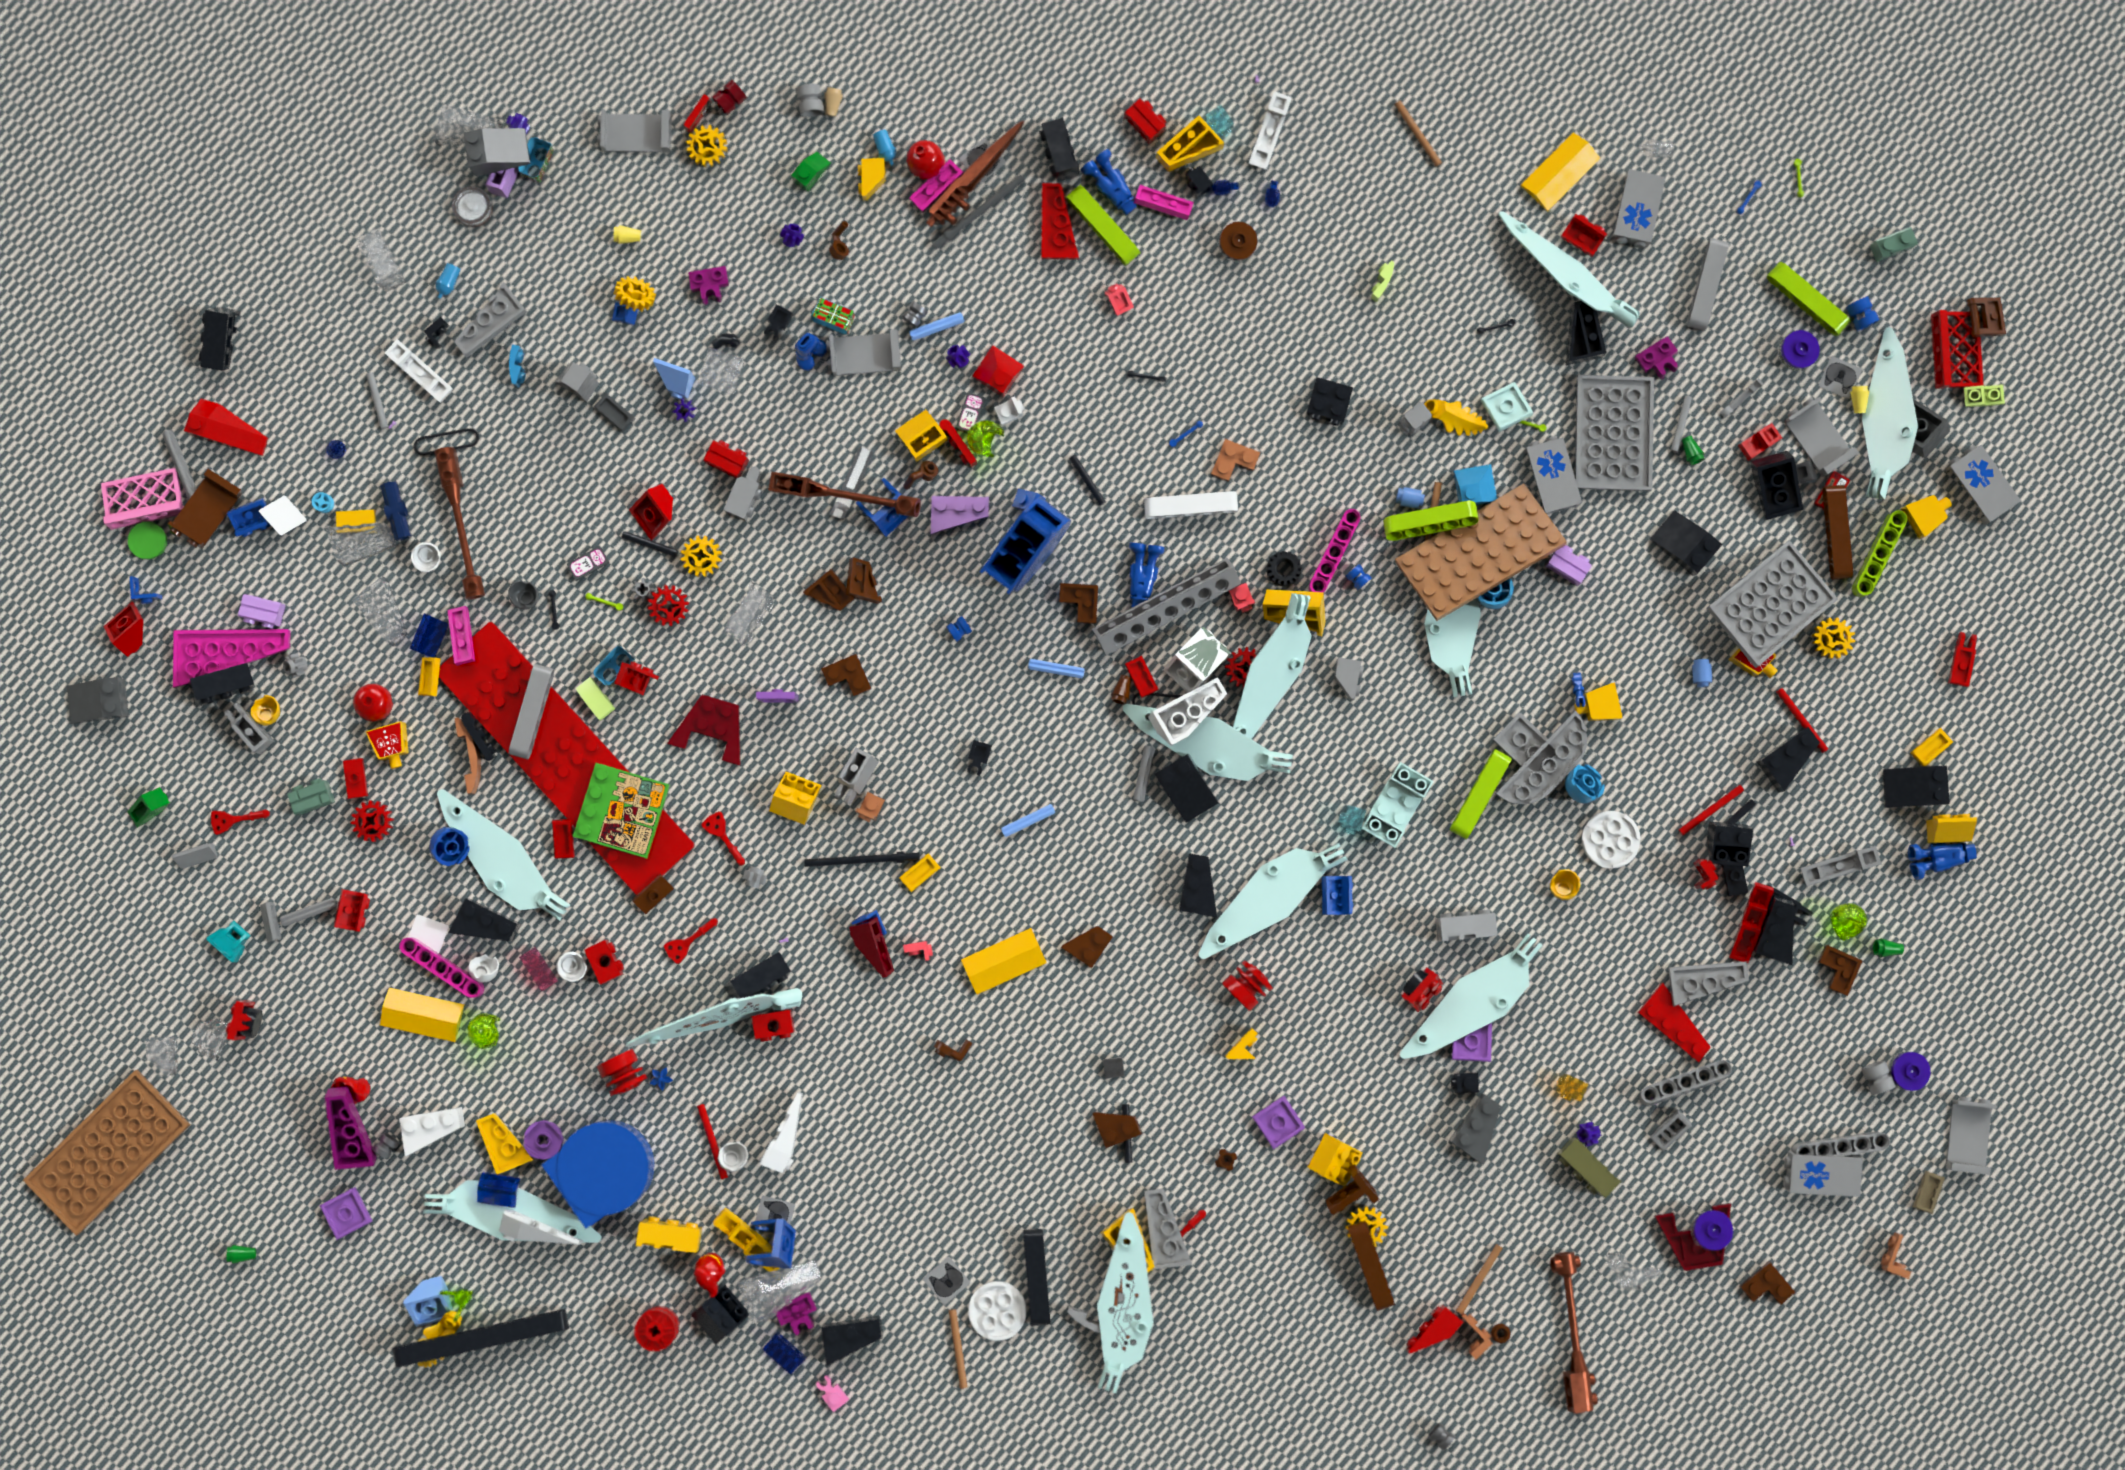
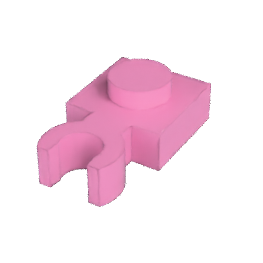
M825 1375L824 1378L827 1381V1385L823 1386L818 1381L816 1386L818 1389L825 1391L822 1398L834 1412L845 1404L849 1398L838 1383L833 1387L831 1385V1378Z

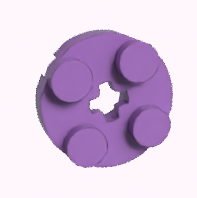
M547 1120L533 1123L524 1134L525 1150L536 1159H549L561 1150L564 1142L561 1129L555 1123ZM540 1135L548 1137L547 1145L539 1143L541 1140L539 1138Z

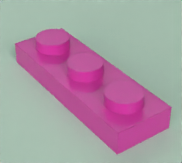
M951 159L945 163L944 167H941L940 173L937 176L928 179L909 197L910 201L922 213L963 174V171Z
M1143 185L1139 186L1134 200L1135 204L1188 220L1194 204L1192 201Z
M462 606L447 610L454 664L458 666L474 662L475 655L468 607Z

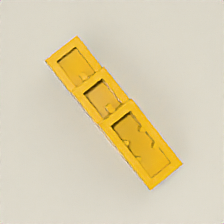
M726 1207L714 1219L713 1225L726 1233L728 1239L742 1248L745 1255L772 1253L773 1246ZM762 1266L773 1275L779 1270L776 1267Z

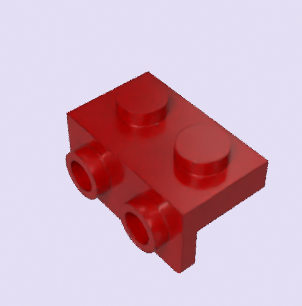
M1575 214L1560 237L1593 257L1607 236V233L1604 232L1605 229L1603 227L1590 223L1589 219L1584 215Z
M631 661L630 664L622 662L614 684L644 695L650 678L658 680L659 676L654 675V670L643 666L641 669L642 665Z
M1698 859L1693 862L1703 880L1694 885L1695 888L1708 890L1716 884L1715 881L1719 879L1714 872L1716 870L1714 864L1706 859Z
M341 889L333 927L360 932L361 928L365 926L366 918L363 916L365 909H368L370 903L368 894Z

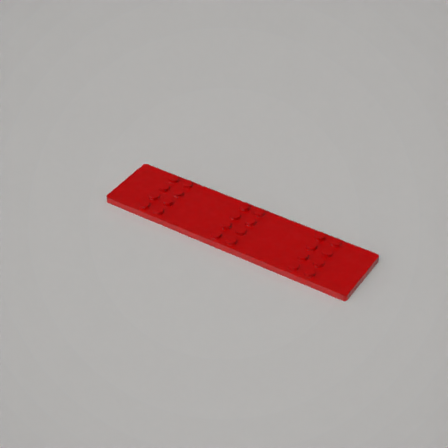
M488 622L472 637L475 661L457 666L454 664V657L452 655L440 666L439 678L509 754V747L533 665L495 623ZM552 686L550 687L529 759L510 755L567 819H572L575 828L595 763L629 772ZM664 809L662 810L648 859L588 841L636 895L659 874L664 876L695 847V843Z

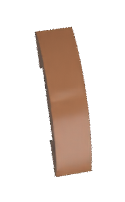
M454 718L457 736L459 738H466L472 773L466 774L464 777L467 794L473 795L476 794L481 776L480 752L461 718Z

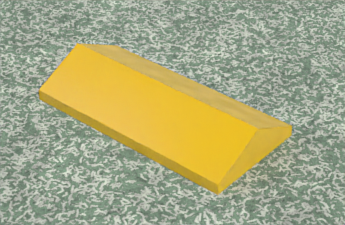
M1573 132L1520 186L1548 212L1600 160V157L1589 142Z
M1031 928L961 959L976 994H980L1047 963Z
M389 988L382 1006L380 1026L456 1042L465 1004Z

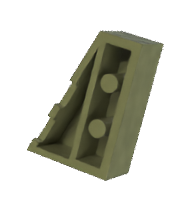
M1572 1137L1557 1152L1560 1156L1558 1160L1566 1168L1570 1166L1574 1170L1572 1174L1580 1182L1584 1180L1588 1184L1586 1188L1594 1196L1598 1194L1606 1198L1622 1182L1575 1137Z

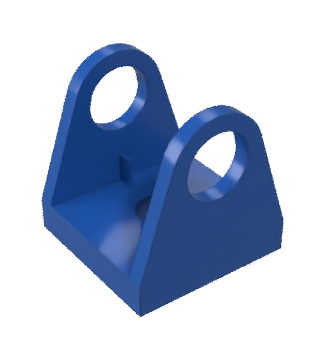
M882 478V483L894 495L892 499L897 500L901 494L885 478ZM860 501L856 502L860 510L885 537L909 517L897 514L894 507L883 506L873 515Z
M785 1219L751 1222L750 1227L753 1230L775 1234L772 1253L746 1256V1262L758 1266L791 1268L796 1230Z

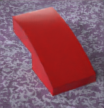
M1770 423L1740 443L1738 447L1749 461L1781 440L1782 436L1773 423Z

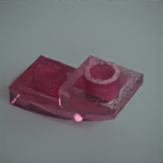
M536 947L519 957L541 992L558 981Z

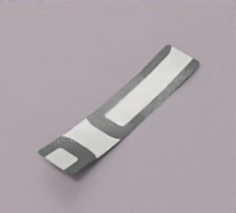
M859 447L841 490L857 492L873 455L872 451ZM837 497L830 514L844 519L853 500Z

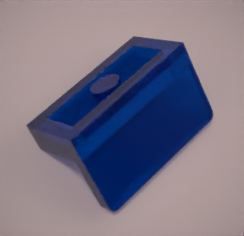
M424 613L409 649L435 658L449 624Z
M482 1172L477 1186V1202L515 1208L520 1178Z
M779 1331L763 1347V1350L789 1374H792L806 1359V1356Z

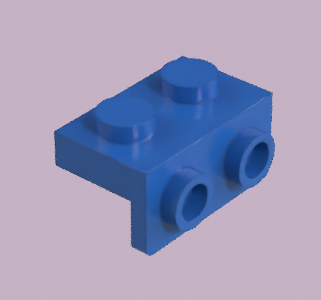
M264 498L227 512L235 529L234 534L236 537L240 535L246 537L252 534L253 530L258 528L264 530L270 527V523L259 512L260 509L267 506Z
M1322 876V915L1353 914L1352 876Z

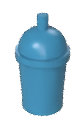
M884 129L874 133L873 138L879 158H884L885 162L890 163V166L894 165L892 160L895 159L897 150L887 130Z
M450 263L446 264L442 274L436 281V290L439 292L438 298L441 299L443 295H449L454 291L456 280L461 271L460 268Z

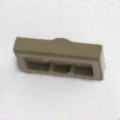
M1925 1170L1912 1207L1933 1214L1945 1177Z

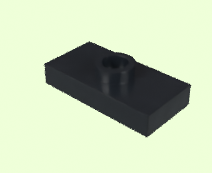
M1721 864L1728 897L1749 893L1743 866Z

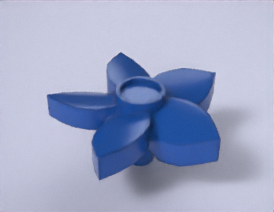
M667 1067L661 1072L652 1069L655 1078L651 1080L650 1084H658L662 1091L665 1083L673 1081L671 1077L666 1076L668 1072Z

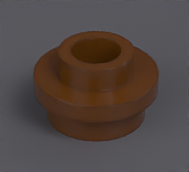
M1499 1323L1493 1326L1491 1337L1495 1342L1505 1343L1510 1339L1511 1331L1507 1325ZM1499 1330L1504 1331V1334L1501 1337L1497 1335V1332Z

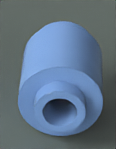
M1403 487V489L1398 488L1396 503H1399L1400 506L1418 509L1419 505L1423 506L1425 495L1421 494L1422 490Z
M1709 659L1693 660V684H1697V687H1708L1709 683L1713 682L1712 666L1709 664Z

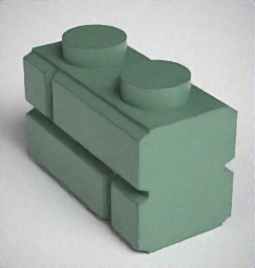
M1908 227L1875 240L1870 245L1876 262H1880L1913 249L1918 242L1912 228Z
M319 778L310 781L311 785L303 787V785L293 787L292 792L287 793L293 813L300 816L335 803L328 781H322Z

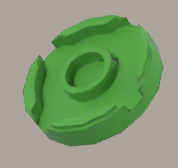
M141 522L131 529L128 535V546L135 556L144 560H152L165 551L167 535L160 525L153 522Z

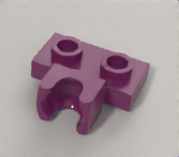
M726 266L688 272L691 291H700L704 305L708 304V298L711 295L716 296L719 303L722 302L720 288L729 286Z
M1668 336L1635 356L1636 361L1645 373L1654 368L1655 373L1661 380L1664 379L1666 374L1664 368H1669L1672 372H1676L1678 369V364L1672 357L1678 353V350Z
M810 1291L773 1308L780 1325L783 1326L790 1322L796 1336L801 1332L800 1323H805L808 1329L814 1328V1323L809 1313L816 1311L817 1307Z

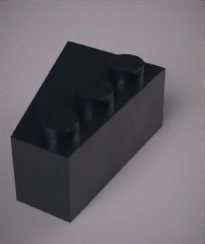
M1060 118L1042 123V130L1039 131L1041 141H1045L1047 146L1044 151L1047 160L1050 159L1052 166H1049L1052 178L1056 177L1057 182L1078 177L1079 164L1075 159L1074 149L1071 146L1064 119Z
M1577 301L1571 306L1565 366L1603 358L1607 353L1597 310L1583 301Z
M223 307L205 310L202 316L204 331L201 333L200 338L202 343V350L199 353L200 367L221 371L230 368L234 345L231 344L232 333L236 334L237 327H234L236 316H240L241 310Z
M244 663L190 678L189 687L195 705L199 707L220 699H228L237 693L245 694L251 692V689L254 688V682L248 664Z
M1806 727L1756 762L1778 793L1784 792L1820 742L1810 728Z
M1189 853L1178 911L1217 918L1209 857Z
M1773 894L1754 951L1757 954L1793 966L1795 906L1792 900Z
M465 898L448 933L513 941L522 924L472 899Z
M780 952L733 978L724 988L730 998L736 999L751 997L760 991L763 994L772 988L771 984L776 981L780 984L788 979L787 975L791 970Z
M881 1316L823 1324L821 1331L826 1366L882 1339Z

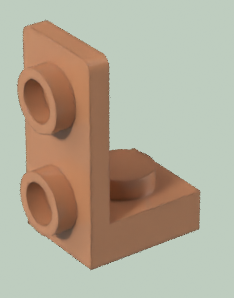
M867 792L860 808L856 809V812L859 813L858 817L868 822L871 819L876 821L885 800Z
M1894 1232L1888 1240L1889 1248L1887 1254H1884L1882 1257L1881 1269L1909 1279L1911 1272L1905 1270L1906 1265L1898 1262L1894 1263L1903 1239V1235Z
M1463 1313L1461 1316L1481 1336L1480 1340L1476 1339L1469 1346L1471 1349L1468 1351L1477 1360L1493 1344L1489 1340L1491 1335L1484 1328L1480 1330L1476 1326L1478 1322L1471 1314L1466 1316Z

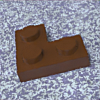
M1060 583L1059 603L1078 604L1077 623L1096 624L1098 585Z
M857 654L821 668L829 687L847 679L854 697L872 689Z
M1825 945L1818 963L1835 970L1828 988L1848 996L1863 960Z
M1769 1261L1739 1286L1752 1302H1755L1766 1291H1769L1775 1300L1782 1305L1796 1293Z

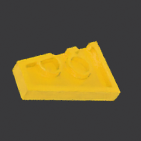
M496 1113L476 1120L497 1175L534 1160Z

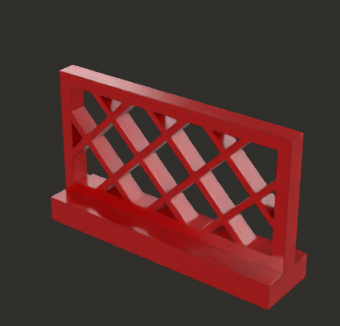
M1939 310L1931 314L1935 389L1984 385L1981 337L1974 338L1975 343L1973 346L1965 340L1969 334L1971 335L1973 330L1972 327L1970 328L1964 322L1965 318L1970 316V311ZM1948 317H1953L1958 322L1953 328L1948 324ZM1959 325L1967 331L1963 337L1955 331ZM1951 334L1959 340L1955 346L1949 342ZM1961 343L1968 349L1964 356L1957 350ZM1952 353L1960 359L1956 365L1950 361ZM1970 353L1976 357L1974 365L1966 359ZM1962 362L1969 368L1965 375L1958 369ZM1954 371L1961 377L1958 383H1952L1951 375ZM1971 372L1977 376V383H1972L1967 378Z

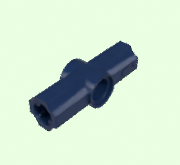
M394 481L380 485L385 502V515L391 524L395 541L412 537L407 520V507L401 498L398 483Z

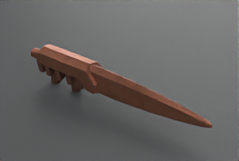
M1020 121L994 142L951 184L928 210L931 217L927 220L926 224L932 228L936 222L943 226L945 220L954 225L957 222V218L951 215V213L955 214L958 206L965 211L968 210L970 205L964 199L967 200L969 198L968 194L975 189L979 181L1007 149L1022 128L1024 121Z

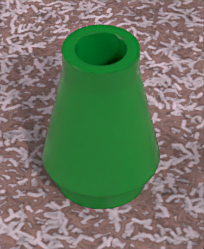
M1692 436L1682 439L1686 460L1690 465H1696L1705 460V453Z
M1882 938L1875 940L1873 943V953L1878 955V957L1902 955L1904 952V945L1902 943Z
M238 1245L227 1247V1263L232 1262V1264L256 1259V1248Z

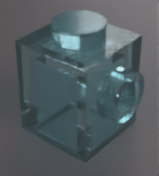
M1219 105L1205 115V122L1219 137H1226L1233 131L1234 122L1222 105Z
M1346 805L1345 811L1340 813L1338 823H1341L1340 828L1344 829V833L1355 835V832H1361L1366 810Z

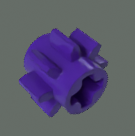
M515 113L514 116L509 115L505 122L509 126L508 128H524L526 134L530 129L529 124H527L528 119L519 113Z
M791 223L788 226L784 225L779 236L783 238L782 242L784 245L795 247L800 245L805 234L801 233L802 229L800 226Z
M953 345L947 351L948 356L946 360L952 368L955 366L963 368L968 364V357L971 354L964 345Z
M681 398V404L678 402L674 403L677 408L672 413L677 414L676 420L684 418V421L687 422L688 416L691 418L695 417L692 412L697 407L692 406L693 400L685 402V399ZM683 406L686 409L688 408V412H686V414L684 411H681V408Z
M1592 1121L1579 1125L1580 1129L1576 1134L1579 1141L1585 1143V1147L1599 1143L1598 1139L1602 1136L1599 1126H1593Z

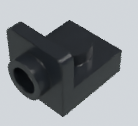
M442 317L438 318L424 330V333L427 335L426 341L432 347L436 345L439 349L442 346L435 338L444 335L449 327Z
M1454 1073V1078H1451L1452 1090L1455 1089L1457 1094L1479 1092L1478 1073Z

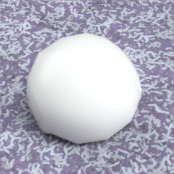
M422 542L415 546L411 553V562L417 570L430 572L439 565L441 553L437 546L430 542Z
M567 952L558 958L556 968L562 979L575 982L584 977L587 965L580 954Z
M486 954L473 958L468 967L470 976L478 982H490L497 975L499 969L498 959L496 957L489 958Z
M738 1141L727 1143L720 1149L718 1161L720 1166L726 1171L735 1172L741 1170L747 1164L749 1154L747 1148Z

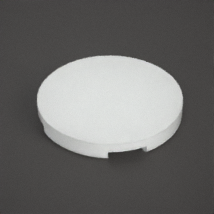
M1605 811L1596 814L1586 823L1582 832V846L1585 854L1594 864L1603 868L1612 869L1625 866L1634 859L1639 849L1640 833L1637 825L1629 816L1617 811Z
M992 1281L979 1287L971 1297L968 1308L969 1320L974 1330L981 1336L993 1341H1002L1013 1337L1022 1328L1027 1313L1026 1302L1021 1292L1013 1285L1003 1281Z

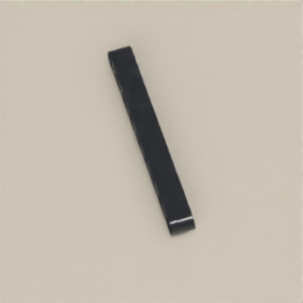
M566 1309L399 1345L392 1348L395 1368L569 1329Z

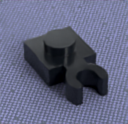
M776 304L767 320L771 323V326L764 330V335L767 336L770 331H774L773 340L776 341L779 337V329L785 331L794 315L793 312Z
M976 740L973 741L968 759L973 760V763L968 766V773L971 772L972 767H977V775H981L982 767L980 765L981 763L987 764L992 745Z

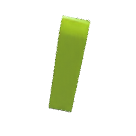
M1082 185L1077 186L1066 196L1069 204L1125 266L1141 254L1137 246Z
M1778 262L1767 275V280L1832 335L1839 336L1850 323V318L1785 263Z
M1469 500L1388 516L1383 520L1386 539L1397 541L1472 526L1478 523L1479 518L1476 503Z
M1895 511L1885 518L1852 585V593L1856 597H1864L1873 592L1907 523V515L1903 511ZM1893 516L1899 518V525L1893 522ZM1885 533L1890 534V536H1891V541H1890V542L1887 541V540H1885V538H1884V534H1885ZM1877 549L1880 550V551H1882V553H1883L1882 559L1877 557V555H1876V550H1877ZM1869 566L1875 571L1873 576L1868 573ZM1860 583L1866 586L1865 593L1859 589Z
M1497 749L1493 750L1449 829L1451 832L1467 840L1512 760L1511 757Z

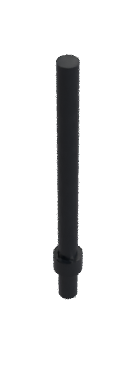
M902 851L896 852V854L805 859L804 863L805 867L895 861L897 863H905V861L920 860V852L904 853Z

